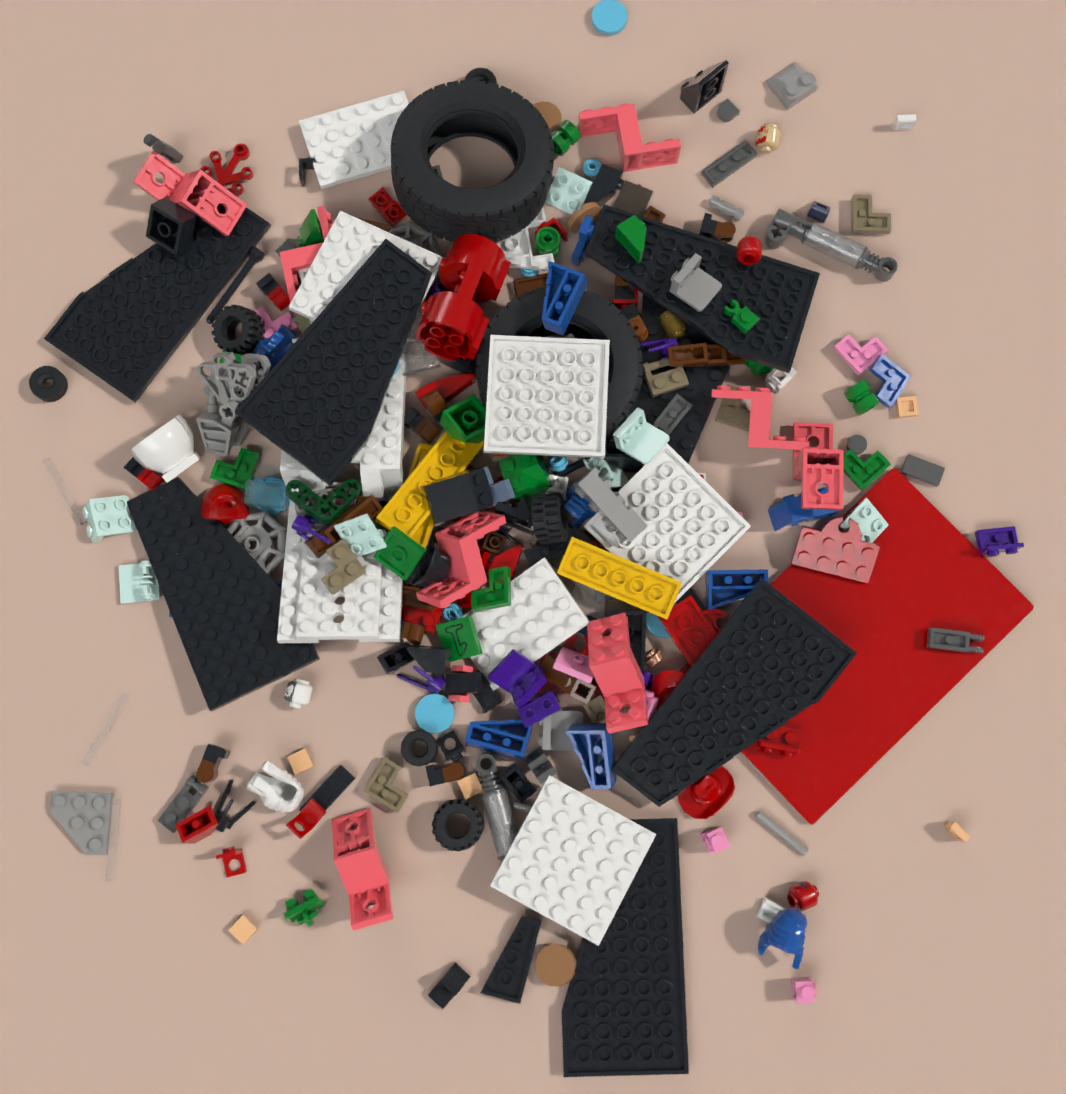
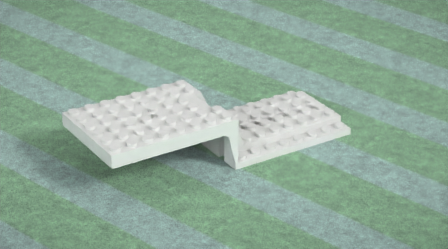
M292 339V342L295 343L298 339ZM407 342L400 357V368L393 375L370 438L350 462L360 463L361 493L358 497H368L372 494L374 497L391 499L404 484L402 456ZM282 450L280 472L285 486L292 480H298L312 491L333 488L335 491L344 483L334 482L331 486L327 485ZM292 488L291 492L297 491V492L299 493V489H298V488H297V489H293V488ZM290 500L277 634L278 643H319V640L358 639L359 643L400 642L403 579L376 560L374 555L377 551L357 557L366 573L332 596L321 578L337 567L327 553L318 559L305 544L306 540L296 534L297 531L291 528L297 514L295 503ZM376 519L372 520L377 530L381 529L385 530L387 534L389 533L388 529L375 521ZM338 597L345 598L343 604H335V600ZM338 615L344 617L341 623L333 622L334 618Z

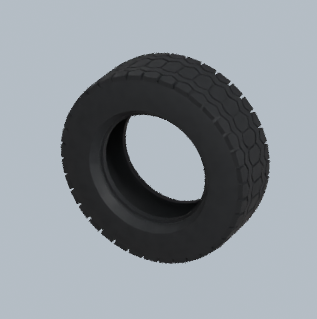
M460 80V84L458 81L447 82V86L443 83L435 86L434 90L430 88L423 92L422 95H418L412 100V103L410 102L397 119L392 133L390 148L393 187L397 199L406 214L428 233L432 232V235L441 239L445 236V240L450 242L464 234L481 235L493 242H498V239L500 241L507 239L511 235L514 236L522 231V229H525L542 210L551 185L554 165L553 139L542 114L536 107H533L532 103L526 98L523 99V96L517 92H512L511 89L502 85L499 88V84L491 82L485 85V81L474 80V83H472V80ZM460 137H480L492 141L504 149L513 161L514 169L507 178L494 186L482 189H467L455 186L440 177L431 166L429 160L441 145L450 140Z
M541 287L531 290V292L528 291L519 295L518 298H514L501 308L488 324L477 352L476 361L478 389L485 408L487 403L490 335L529 337L558 335L545 329L542 321L546 287L545 289ZM587 290V292L584 291L564 335L572 333L578 339L610 340L606 441H609L613 437L616 428L621 426L626 421L628 415L633 412L637 403L643 376L642 352L636 333L624 314H621V311L616 306L610 304V301L602 296L598 297V294Z

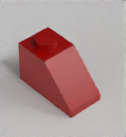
M517 545L495 556L492 562L489 561L485 571L488 573V578L490 569L508 566L512 581L523 546Z
M207 806L175 825L182 843L195 844L211 835L218 822L212 807Z

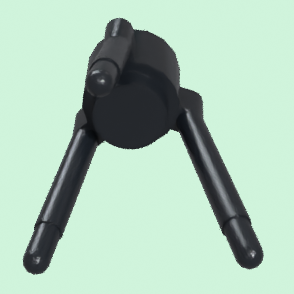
M508 520L499 527L498 531L499 534L504 535L514 544L521 546L523 545L506 531L510 532L513 527L535 535L534 531Z
M232 779L229 781L214 813L218 822L215 829L220 832H224L226 828L231 829L233 824L255 805V802L252 801L232 820H230L231 816L227 812L234 802L233 799L221 811L233 784Z

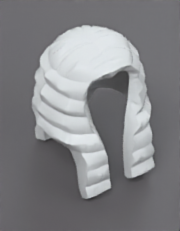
M265 760L261 770L274 778L264 776L256 771L250 778L246 789L258 794L264 806H268L269 809H274L276 812L281 811L282 813L294 811L304 797V789L301 787V783L297 782V778L292 777V774L288 773L287 770H281L268 760Z

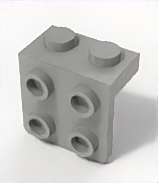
M695 253L691 259L688 257L685 260L680 272L676 271L673 274L670 292L695 310L701 312L721 290L722 284L699 268L702 257Z
M558 711L539 721V726H543V734H539L538 746H542V750L574 751V745L570 736L568 737L566 730L571 724H583V713L581 711Z

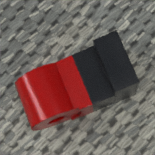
M270 273L256 283L260 291L281 312L290 305L289 296Z
M134 457L123 467L152 491L164 481L156 471L144 468Z

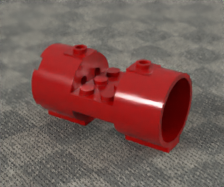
M476 234L461 235L453 241L446 259H441L438 269H441L439 277L443 286L448 291L438 292L431 295L428 302L424 301L420 311L424 314L416 331L417 340L422 341L425 345L424 349L438 358L454 361L455 358H463V360L470 358L474 360L489 319L484 317L481 308L476 303L486 302L490 299L496 301L511 264L510 261L506 260L503 250L492 240Z

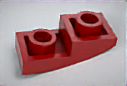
M383 187L368 198V201L392 227L407 216L404 210L390 197Z

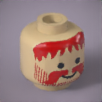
M765 123L764 126L759 127L755 145L760 148L761 152L771 153V151L778 148L782 134L778 126L772 123Z

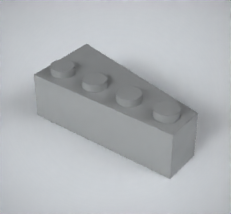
M596 467L590 468L573 484L576 488L574 490L581 499L585 497L590 502L588 506L595 513L599 512L603 516L601 520L609 528L613 526L617 531L615 533L622 542L625 540L631 542L648 525L632 507L625 505L626 501L619 493L611 490L612 485L607 479L598 476L600 471Z

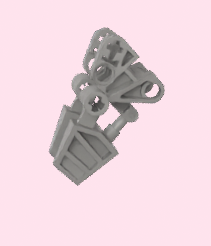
M221 352L214 355L212 361L203 362L198 366V375L206 384L203 391L208 395L209 401L207 402V410L196 418L206 452L228 456L232 446L242 445L250 425L239 418L235 411L259 385L254 384L255 379L257 378L260 383L269 373L271 364L265 355L245 354L241 356L242 364H239L233 353ZM217 357L222 358L224 363H218ZM260 361L263 368L257 371L260 367V363H258ZM203 366L211 371L210 376L204 374ZM216 397L222 404H218V402L216 401Z

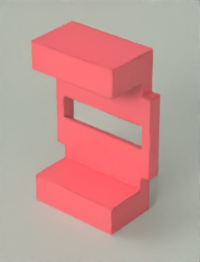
M453 665L452 672L469 673L473 672V667ZM470 694L449 695L448 701L469 703Z

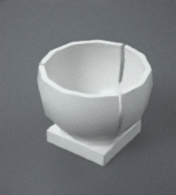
M180 414L130 449L136 461L146 469L163 473L162 477L166 482L172 480L201 458L197 452L193 451V432L187 421Z

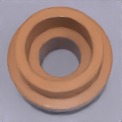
M659 649L649 650L645 654V664H649L651 667L657 664L663 657L660 654L661 651Z

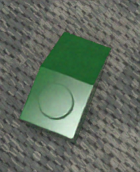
M634 214L617 225L615 238L635 261L640 263L644 252L646 226Z

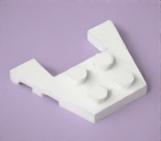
M544 207L525 229H522V231L514 236L511 235L509 238L501 241L498 239V242H495L503 250L506 260L511 262L510 268L549 271V261L554 263L553 253L533 256L528 228L538 227L546 221Z

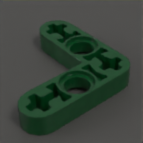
M353 478L346 480L326 500L322 499L298 480H292L286 485L287 497L321 524L333 522L361 493V483ZM349 487H356L355 490L352 489L350 492H348ZM292 488H293V489H297V488H298V489H299V493H298L297 491L291 492ZM311 498L316 503L313 506H308L305 504V500ZM335 498H342L344 503L337 505L333 500ZM329 511V516H322V512L327 513Z

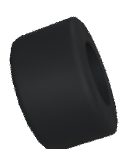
M412 731L404 737L401 743L402 757L413 766L428 765L437 755V741L432 734L426 731ZM418 740L425 742L427 745V751L423 756H416L412 752V745Z

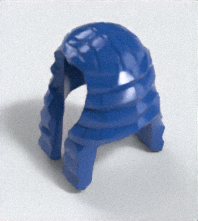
M281 324L278 331H275L270 338L259 340L256 349L253 350V354L265 355L269 359L271 364L270 372L293 346L292 339H295L297 335ZM260 361L258 362V363H260V367H259V369H258L257 371H259L261 368H263V367L261 366V362H260Z
M573 484L570 488H567L564 508L575 517L569 524V527L571 529L574 527L579 529L586 519L593 517L596 513L588 506L590 502L585 497L581 499L574 490L576 488Z
M793 908L780 910L760 935L758 941L759 955H763L766 948L771 945L787 953L794 954L792 967L799 969L804 953L803 945L807 926L806 916L801 911Z

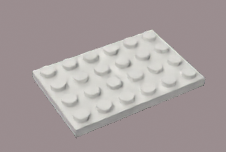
M405 91L299 120L310 157L315 158L317 163H313L321 189L391 169L390 148L392 133L397 119L409 104Z
M543 558L511 581L510 606L480 612L471 610L462 616L472 615L483 653L472 656L471 659L479 671L483 672L493 691L498 689L499 686L490 681L488 675L512 649L531 661L536 662L589 624L588 618L546 558Z

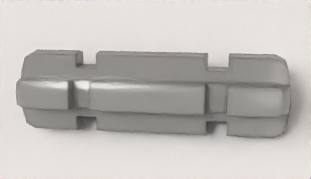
M715 195L711 197L709 206L717 207V210L729 216L733 215V218L737 220L743 217V209L735 208V205L723 199L721 201Z

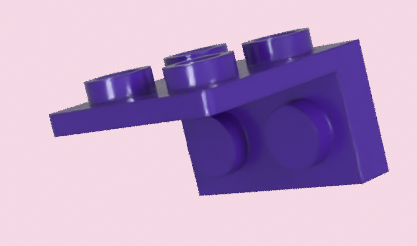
M514 649L488 675L490 681L512 695L514 704L518 708L523 707L547 682L543 668Z

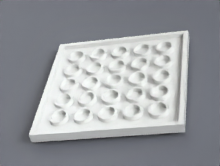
M340 211L289 305V310L314 321L385 239L432 272V277L420 305L421 308L440 271L438 267L441 259L444 257Z
M490 335L484 453L605 458L610 340Z
M668 444L659 451L649 464L644 465L617 492L625 499V505L632 507L648 525L631 542L626 540L622 542L615 533L617 531L613 526L609 528L601 520L603 516L599 512L584 525V528L610 553L682 582L675 602L751 527Z
M549 775L490 886L599 946L656 834Z

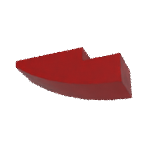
M473 374L449 376L425 385L417 390L415 394L424 408L427 409L423 397L436 389L445 403H448L476 383V379Z

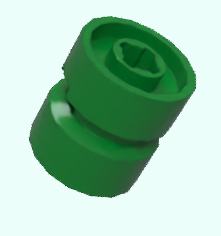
M564 120L557 127V131L554 130L551 133L554 152L559 156H563L570 149V145L573 146L581 138L579 130L568 120Z
M544 227L536 235V252L538 255L553 253V259L556 258L560 251V235L556 229Z
M866 380L858 382L844 392L848 401L854 403L853 408L858 416L880 403L875 393L869 392L871 387Z

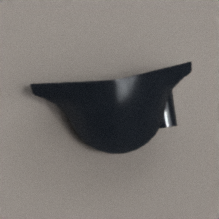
M437 543L431 548L413 579V585L439 583L447 578L451 557L441 553Z

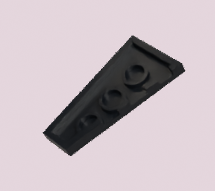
M521 916L480 993L518 1004L521 1003L541 920Z

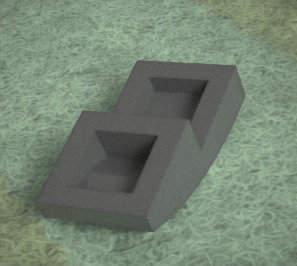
M540 747L524 758L540 784L545 782L549 775L553 776L557 773Z

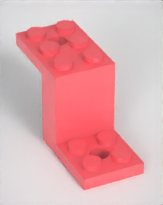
M625 103L616 107L606 106L598 110L587 109L579 112L578 130L581 137L610 132L616 133L623 172L678 163L681 149L680 139H667L664 142H649L642 145L635 104Z
M154 150L150 152L132 181L157 201L166 197L191 213H195L225 236H229L247 206L246 203L201 169L185 174ZM156 173H160L163 176L162 183L156 182ZM218 204H222L225 207L223 215L217 211Z
M319 206L317 211L325 240L334 221L332 220L331 213L326 212L325 206ZM323 243L280 252L290 304L301 285L299 270L310 268Z
M717 386V390L712 389L713 398L751 399L748 447L798 450L810 448V441H806V437H793V440H786V436H773V439H771L774 393L770 392V388H757V391H750L749 387H737V390H730L731 387Z
M794 422L793 437H806V441L809 438H815L818 442L817 447L810 446L809 449L803 448L802 450L793 449V480H801V509L843 510V450L833 449V424ZM819 484L827 487L828 491L826 494L818 492L817 486Z
M480 510L435 533L440 552L451 557L449 561V574L442 582L432 583L416 592L418 600L439 608H446L453 601L465 597L467 593L477 590L481 585L485 584L487 578L477 540L483 538L485 534L491 531L498 530L501 525L506 523L505 516Z
M626 613L589 621V624H587L589 667L604 696L606 729L608 733L648 725L644 677L630 648ZM630 708L627 713H622L623 710Z
M371 808L332 819L334 862L349 895L350 921L353 931L394 919L389 874L375 841Z

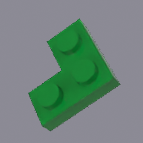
M241 448L235 465L216 459L210 478L248 490L261 455L257 452Z
M851 449L843 455V472L861 491L891 465L878 450L865 462Z
M508 566L490 569L489 588L471 591L472 610L474 612L511 605V575Z

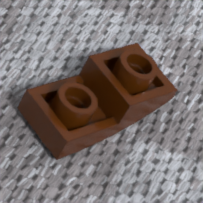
M491 531L485 534L483 538L477 540L478 548L499 555L507 537Z

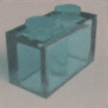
M262 478L247 480L244 503L248 507L277 510L287 509L288 497L284 481L273 480L272 482H265V479Z

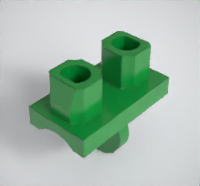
M313 889L303 892L305 902L300 905L296 898H291L285 902L287 912L284 915L286 919H290L292 923L298 921L299 925L305 922L309 927L314 925L313 918L318 916L316 910L322 908L325 904Z

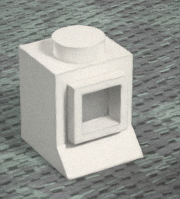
M793 367L789 373L773 369L766 376L764 382L767 388L778 394L794 378L797 371Z

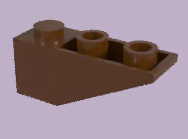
M546 654L541 665L546 678L570 696L588 704L598 687L596 679L593 678L591 683H587L553 668L556 658Z

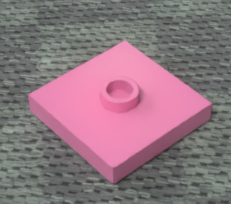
M562 646L553 668L591 683L594 675L589 667V657Z

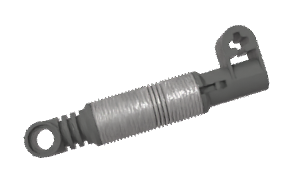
M780 208L774 216L764 239L767 247L777 249L783 244L787 234L800 239L804 245L812 249L814 248L829 257L831 256L848 266L850 265L855 269L865 267L864 270L867 271L869 269V273L873 271L876 279L882 282L889 281L898 267L895 259L891 257H881L880 259V255L870 254L871 251H869L868 247L857 241L848 239V237L835 231L833 232L816 222L805 221ZM779 229L778 236L774 238L776 230ZM882 267L888 268L890 272L884 271Z
M483 754L476 761L478 775L482 776L480 781H483L481 786H484L481 796L489 828H491L490 833H492V840H494L493 844H495L497 858L502 863L518 832L516 831L515 824H513L515 822L506 788L502 786V783L499 784L501 779L497 778L500 775L496 774L498 771L496 761L492 755ZM483 758L491 760L492 766L490 769L484 770L481 768L480 762Z

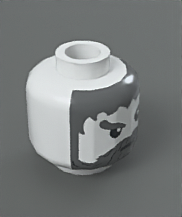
M294 678V681L288 682L284 699L290 702L289 706L301 709V705L306 706L309 704L313 691L312 686L309 685L310 682Z

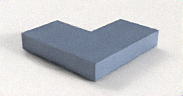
M488 466L483 467L493 502L492 506L497 505L498 502L502 503L515 497L509 479L494 484Z

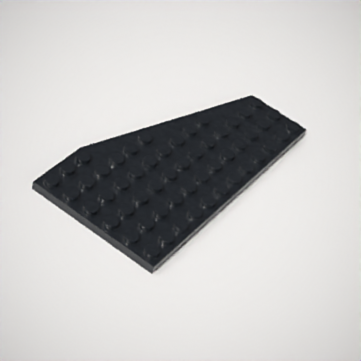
M385 239L239 406L235 414L311 473L331 486L370 438L432 277V272Z

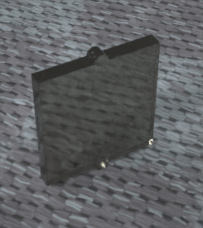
M625 180L614 208L643 217L653 191L642 187L641 184L637 185Z

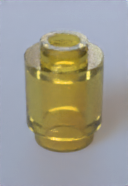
M668 310L660 316V323L669 338L674 337L678 339L684 335L686 327L681 319Z

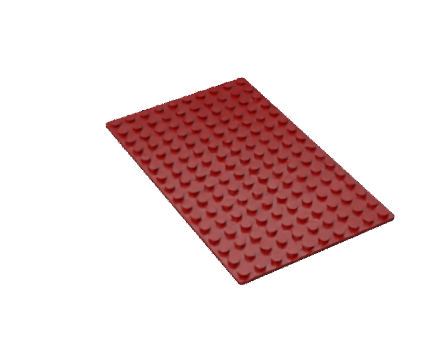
M896 468L891 469L843 515L844 521L847 515H850L851 511L866 497L889 524L872 542L880 545V549L869 584L791 564L770 584L857 652L819 702L812 704L782 725L802 730L799 744L800 754H794V757L782 755V751L774 750V753L762 751V747L757 746L758 741L741 751L809 824H815L1034 609V605L983 554L979 555L978 549ZM928 628L963 631L984 636V641L970 640L969 646L983 648V653H963L926 648ZM686 663L679 671L686 673L690 665Z

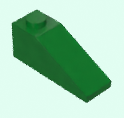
M311 209L299 228L300 236H297L299 247L324 242L319 218L315 209Z

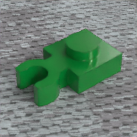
M734 299L730 304L734 309L725 306L723 310L726 315L733 316L731 322L744 334L754 327L760 319L746 306L741 309L739 303Z

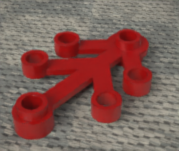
M237 144L233 150L234 155L224 171L220 153L212 151L209 154V158L214 164L218 178L217 182L223 187L233 183L232 187L227 190L234 195L243 194L244 188L237 181L252 179L253 172L251 168L244 167L241 172L232 173L240 161L248 159L250 155L248 147L245 144ZM208 166L200 168L203 172L208 170L207 175L212 176V171ZM236 187H241L240 190L235 191Z

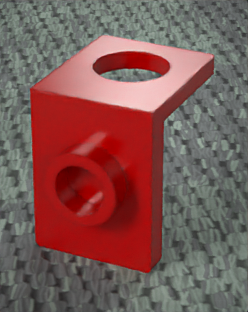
M554 217L548 222L545 221L540 224L538 230L534 232V240L536 241V235L540 229L552 227L558 231L560 237L565 242L568 241L567 231Z
M634 288L635 299H613L612 304L619 310L633 303L637 307L638 290Z
M312 798L286 826L301 839L317 825L326 814V811ZM295 823L300 824L304 831L298 830L295 827Z
M234 846L222 849L223 854L216 855V859L223 858L227 878L247 872L242 848L235 850ZM233 859H237L240 862V868L237 871H232L229 867V863Z

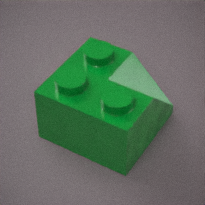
M473 394L444 410L440 424L453 439L464 443H480L485 438L486 408Z
M515 454L499 461L504 480L509 479L515 494L513 499L517 502H520L522 496L524 499H527L552 487L543 455Z

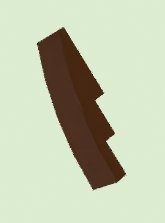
M707 343L668 347L670 367H711L745 364V359L732 355L717 344L707 345Z
M371 494L317 532L329 539L331 544L315 536H311L305 541V544L319 559L326 553L327 549L342 540L334 525L364 514H368L372 521L383 510V507Z

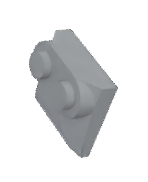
M793 62L765 82L787 110L817 91L818 88L815 77L811 73H806L796 62Z

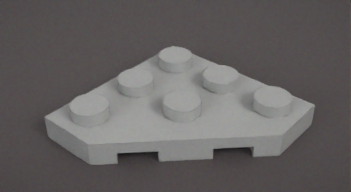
M52 791L50 812L84 853L108 854L114 793Z

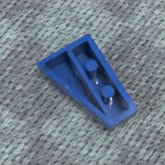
M549 261L542 321L545 329L564 335L588 283L584 273Z
M827 487L817 489L821 494H826L828 491ZM801 493L797 497L794 494L785 496L783 501L768 509L774 532L788 525L793 527L801 522H811L842 511L801 509Z
M768 569L707 570L705 572L706 609L711 610L745 598L760 578L768 582Z
M515 719L508 721L470 722L465 745L523 761L532 726L526 728L522 720Z
M606 723L571 724L566 733L568 737L570 736L574 745L573 749L580 758L581 767L591 789H612L617 782V776L612 771V767L615 764L612 733L609 734L606 729Z

